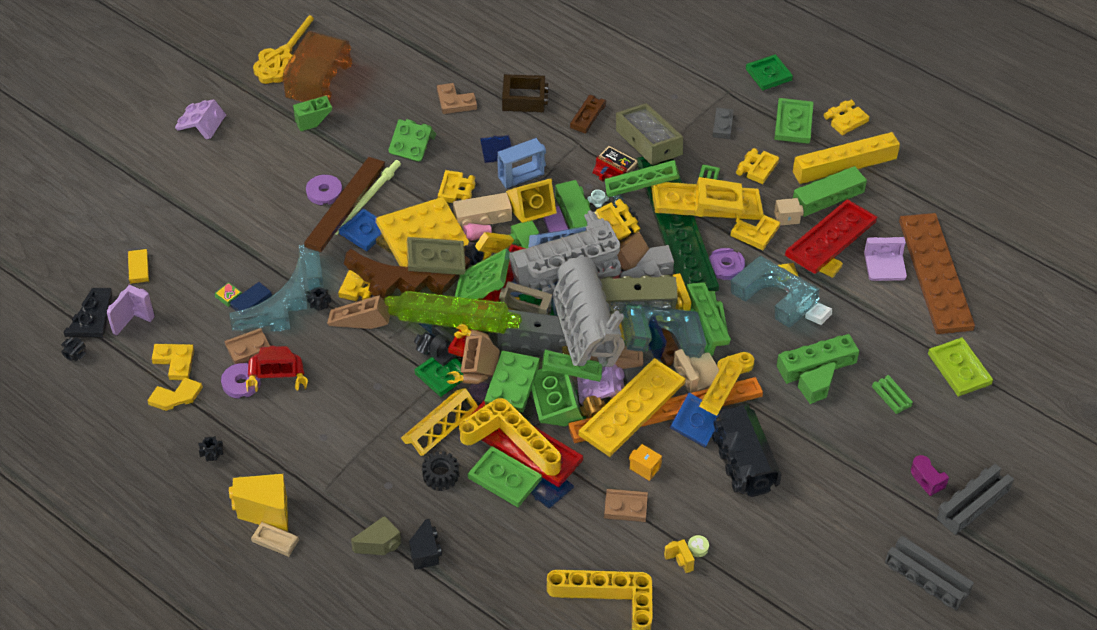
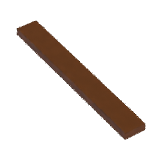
M372 157L366 159L305 240V248L318 252L324 250L383 170L385 161Z

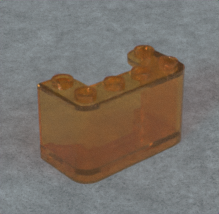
M308 31L284 69L285 97L305 102L327 96L330 101L332 96L329 87L330 81L336 76L340 66L341 69L347 70L352 65L349 41Z

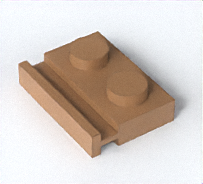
M261 328L225 341V346L234 364L249 361L251 357L259 353L261 347H270Z
M607 489L604 518L646 522L648 492Z

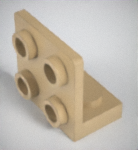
M682 349L675 351L673 366L677 373L686 379L684 386L688 393L709 389L719 372L710 353L689 358Z

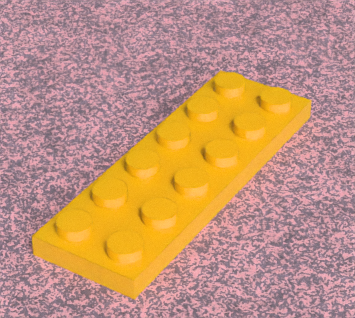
M664 182L651 186L655 213L695 216L696 184ZM706 187V198L735 201L736 193L734 191ZM742 188V191L745 192L743 201L745 213L743 216L741 215L740 219L761 220L764 214L759 189ZM705 209L703 216L735 218V213Z
M654 358L579 430L578 435L611 457L685 384L686 379Z

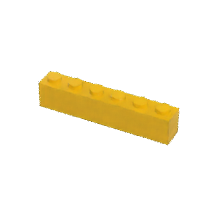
M893 132L800 155L795 157L793 173L798 182L802 184L834 175L854 166L860 169L897 159L900 143Z

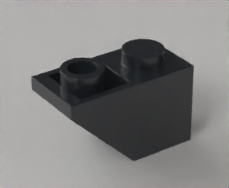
M425 519L409 540L414 570L439 565V556H442L440 543L436 544L435 539L438 538L435 526H431L430 519Z

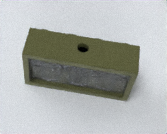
M647 103L616 113V131L651 165L683 155V136Z
M646 275L640 278L624 276L617 279L612 277L600 279L611 315L615 311H619L620 314H627L630 311L632 314L675 313L678 299L676 277H671L670 275L651 277Z

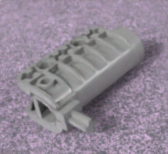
M589 210L588 214L584 215L587 221L586 231L511 252L509 254L510 264L518 285L536 290L541 288L542 292L553 294L556 287L554 282L559 281V268L566 261L573 258L587 257L592 259L599 272L598 279L619 275L621 264L617 254L620 252V242L607 220L604 221L603 218L598 219L595 212Z
M587 257L570 259L562 264L558 270L559 282L553 292V301L574 366H584L587 360L594 356L598 357L599 364H602L603 367H613L625 347L619 328L624 315L620 314L619 311H615L612 315L610 314V307L606 302L602 283L598 279L599 274L595 262Z

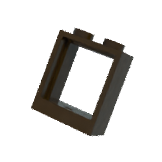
M504 74L502 111L544 112V105H548V95H545V93H548L549 83H545V76ZM511 89L540 90V97L510 96Z

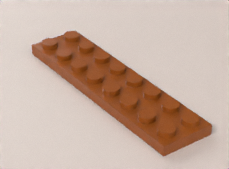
M936 213L900 216L899 223L936 334L974 331L975 324Z

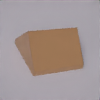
M640 232L619 241L620 252L617 254V257L621 264V269L627 271L636 267L649 250Z

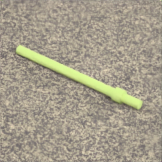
M395 160L389 168H385L381 173L382 176L363 195L340 228L362 209L387 180L394 176V172L401 165L400 161Z

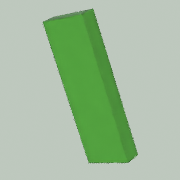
M548 350L544 352L542 369L598 382L602 378V364H599L597 361L587 360L584 366H574L570 355Z

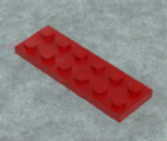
M847 199L786 249L784 256L816 274L875 224L877 216Z
M483 401L473 413L477 412L478 410L486 406L485 401ZM500 428L481 439L488 445L493 446L541 474L542 478L557 487H560L583 461V455L538 428L536 429L561 455V470L556 475L550 476L545 474Z

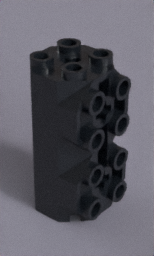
M747 404L735 408L722 409L719 412V417L713 422L715 432H712V439L714 444H717L719 447L720 459L728 460V464H725V471L727 476H730L732 479L733 491L742 494L747 492V495L750 497L769 493L772 485L777 487L780 484L782 474L755 411L750 409Z

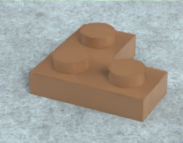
M454 83L437 85L442 114L477 110L474 93L457 95Z

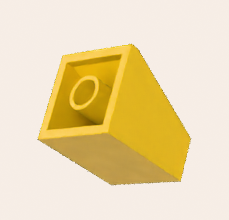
M551 179L506 191L512 212L522 223L557 214Z
M283 474L233 478V486L229 487V497L232 499V510H236L238 519L258 525L263 522L288 532V502Z

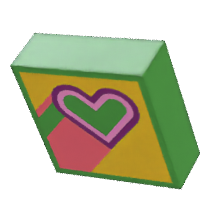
M228 282L214 294L215 298L229 307L230 302L241 295L242 292Z

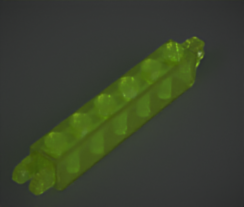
M406 291L400 297L389 296L384 300L385 304L389 306L387 309L388 313L398 316V319L401 321L458 327L461 324H465L471 330L502 334L505 333L507 328H518L522 322L521 315L509 312L508 306L503 302Z

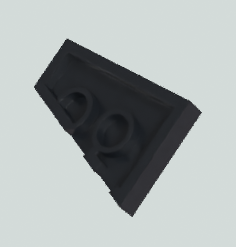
M92 288L81 304L82 308L72 318L71 325L64 330V336L104 338L108 318L107 309L111 303L112 289Z

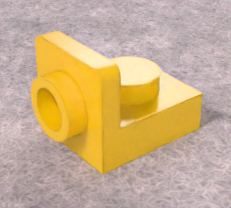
M685 540L673 541L665 546L664 557L666 560L676 557L678 565L683 567L685 573L694 571L695 559Z

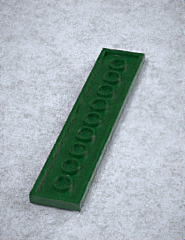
M644 157L636 158L639 170L674 160L668 159L651 165ZM681 178L667 181L670 183H682ZM645 187L665 246L669 245L674 260V274H681L685 287L687 284L705 282L708 291H719V284L694 215L655 213L652 187Z

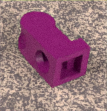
M919 455L914 458L911 474L929 496L947 487L948 475L945 472L939 474L931 465L928 457Z

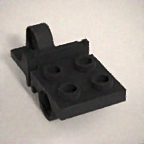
M471 305L462 307L439 323V325L437 322L432 324V334L436 337L430 344V355L442 366L457 357V355L448 353V347L455 337L454 333L459 331L456 327L464 323L473 307ZM488 321L482 331L486 334L494 331V325L490 321Z

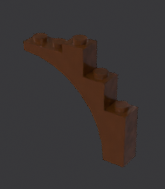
M353 249L346 252L344 265L349 270L370 283L368 291L373 296L380 295L383 300L397 288L404 295L413 299L425 286L441 297L460 277V274L408 271V267L376 262L362 256ZM466 256L465 269H468L471 260Z

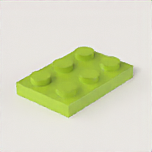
M963 337L929 349L928 355L958 397L992 385V377Z

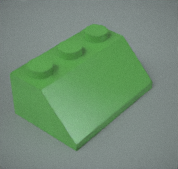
M539 369L531 390L540 423L565 427L568 426V423L584 420L572 376Z

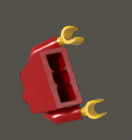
M287 346L261 347L259 353L249 360V379L246 380V391H249L248 388L250 386H255V392L258 391L256 377L279 378L296 376L295 389L298 391L299 384H303L306 390L308 379L303 376L304 369L301 357L291 352Z

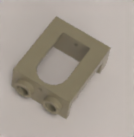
M508 282L506 288H502L499 299L501 301L499 309L510 308L517 311L551 315L553 294ZM511 292H519L542 299L541 305L538 306L518 300L511 295Z

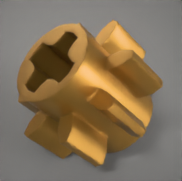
M596 396L585 398L583 401L584 406L580 407L583 416H586V419L592 418L605 406V402Z

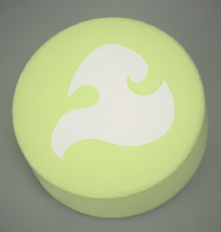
M696 535L689 539L688 547L694 557H703L708 553L709 542L705 537Z

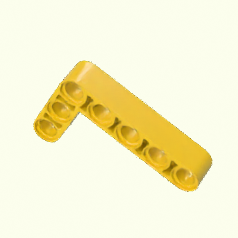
M495 399L464 419L459 425L460 441L464 445H473L500 428L545 474L553 476L561 470V455L559 451L506 399Z
M552 570L548 573L547 593L550 596L556 598L632 600V630H651L652 578L649 574L644 572Z

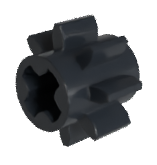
M469 242L468 245L464 246V255L471 260L469 265L474 266L482 261L484 252L477 250L475 247L476 243Z
M321 287L311 289V295H307L310 308L318 311L328 308V303L331 302V295L328 294V289L324 290Z
M424 332L423 335L417 334L414 343L417 345L416 350L428 356L430 344L435 336L428 332Z
M72 337L67 338L61 344L64 347L61 353L69 361L80 360L86 354L83 351L86 348L85 343L77 337L74 339Z
M216 436L205 437L202 443H198L200 449L199 456H205L206 462L217 461L219 456L224 454L222 440L217 442Z

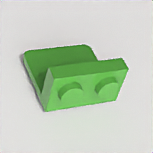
M399 119L389 147V153L420 162L423 159L429 139L434 140L436 132L429 125H418L412 120L406 119L404 121Z

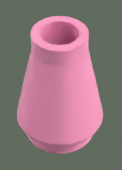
M468 223V225L463 227V232L470 242L480 239L484 232L492 233L490 225Z

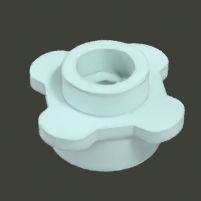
M594 190L591 196L587 198L589 203H593L597 208H601L605 202L609 201L608 196L602 190Z

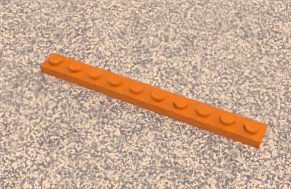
M756 377L735 382L723 406L762 397L763 391ZM708 389L691 394L703 400ZM688 394L670 398L641 427L675 419ZM591 418L568 423V429L574 444L586 441L578 434L579 430Z

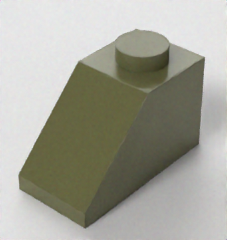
M384 516L351 539L352 551L358 554L386 555L388 552L396 550L401 544L400 532Z

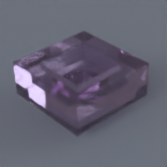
M485 382L471 384L468 392L474 401L482 403L485 400L490 384Z

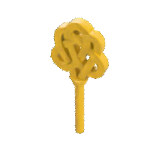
M309 15L287 44L280 46L276 50L268 48L260 51L258 55L259 61L253 65V72L258 76L261 83L283 82L288 74L297 69L298 63L296 57L291 54L292 48L313 22L314 18Z

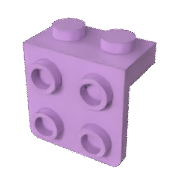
M214 99L204 100L197 104L192 103L186 107L185 113L178 119L175 128L178 131L196 127L205 139H210L226 114Z
M904 237L867 238L864 255L869 280L894 281L906 279L907 275L903 260Z
M128 285L120 293L116 301L108 307L107 316L112 333L115 335L121 332L134 315L149 322L153 320L155 316L149 293L146 290Z
M616 364L613 367L602 366L600 382L577 377L580 404L584 406L583 401L589 396L603 399L608 396L613 398L625 387L623 381L625 374L622 368Z

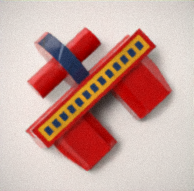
M598 156L592 173L599 176V180L604 182L607 178L626 174L627 168L613 164L612 160Z

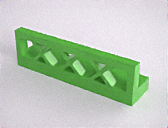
M673 160L605 179L608 198L679 179L680 175L676 162Z
M705 282L687 284L686 289L691 299L689 317L705 353H710L713 356L716 346L729 345L731 339Z

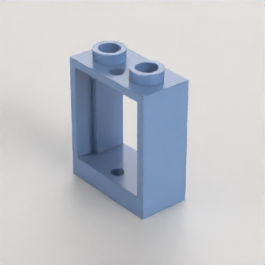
M537 138L498 152V178L506 189L544 175V167L546 166L545 146L540 144ZM532 156L531 162L512 169V163Z

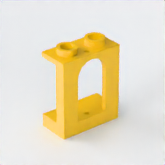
M699 177L695 187V216L702 217L705 209L735 213L736 222H739L741 215L743 216L745 213V205L743 204L745 192L742 191V184ZM706 187L734 191L736 193L735 201L706 198Z

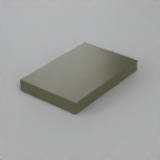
M407 238L408 271L465 275L464 241Z

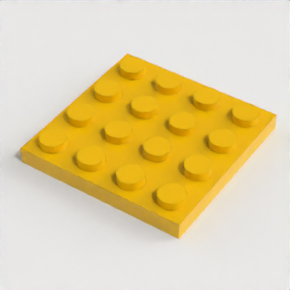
M444 197L376 218V224L400 266L408 267V237L464 241V246L469 243Z

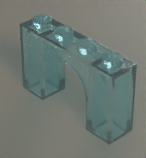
M762 256L756 258L731 279V294L745 302L759 290L766 287H779L786 290L789 294L775 305V319L789 328L819 303V288Z
M628 303L624 305L621 313L624 315V318L621 321L627 350L646 352L651 341L649 327H661L676 336L680 349L684 351L686 356L701 358L707 343L698 312Z

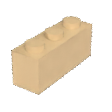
M507 193L453 202V213L462 229L468 223L490 225L512 221V208Z

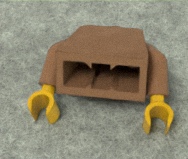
M461 324L456 328L460 329L462 333L456 332L454 335L457 338L467 336L461 367L463 375H460L457 371L450 372L448 375H454L455 380L447 382L454 384L462 381V383L480 384L487 381L488 377H493L500 352L493 345L488 334L473 329L470 331L465 324Z

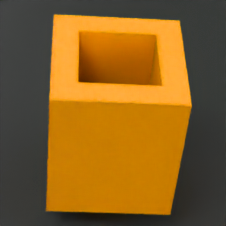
M641 444L629 456L630 470L650 481L661 468L662 455Z

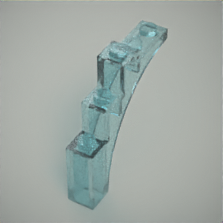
M300 245L297 266L289 281L281 290L264 302L245 310L229 313L232 331L270 326L271 332L290 329L288 311L307 309L305 292L317 287L324 289L319 252Z

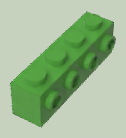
M850 334L837 336L833 339L819 341L816 344L802 346L795 350L784 351L778 354L776 366L787 384L799 380L800 375L804 372L815 370L824 364L834 362L836 364L835 369L855 364L858 360L859 349Z

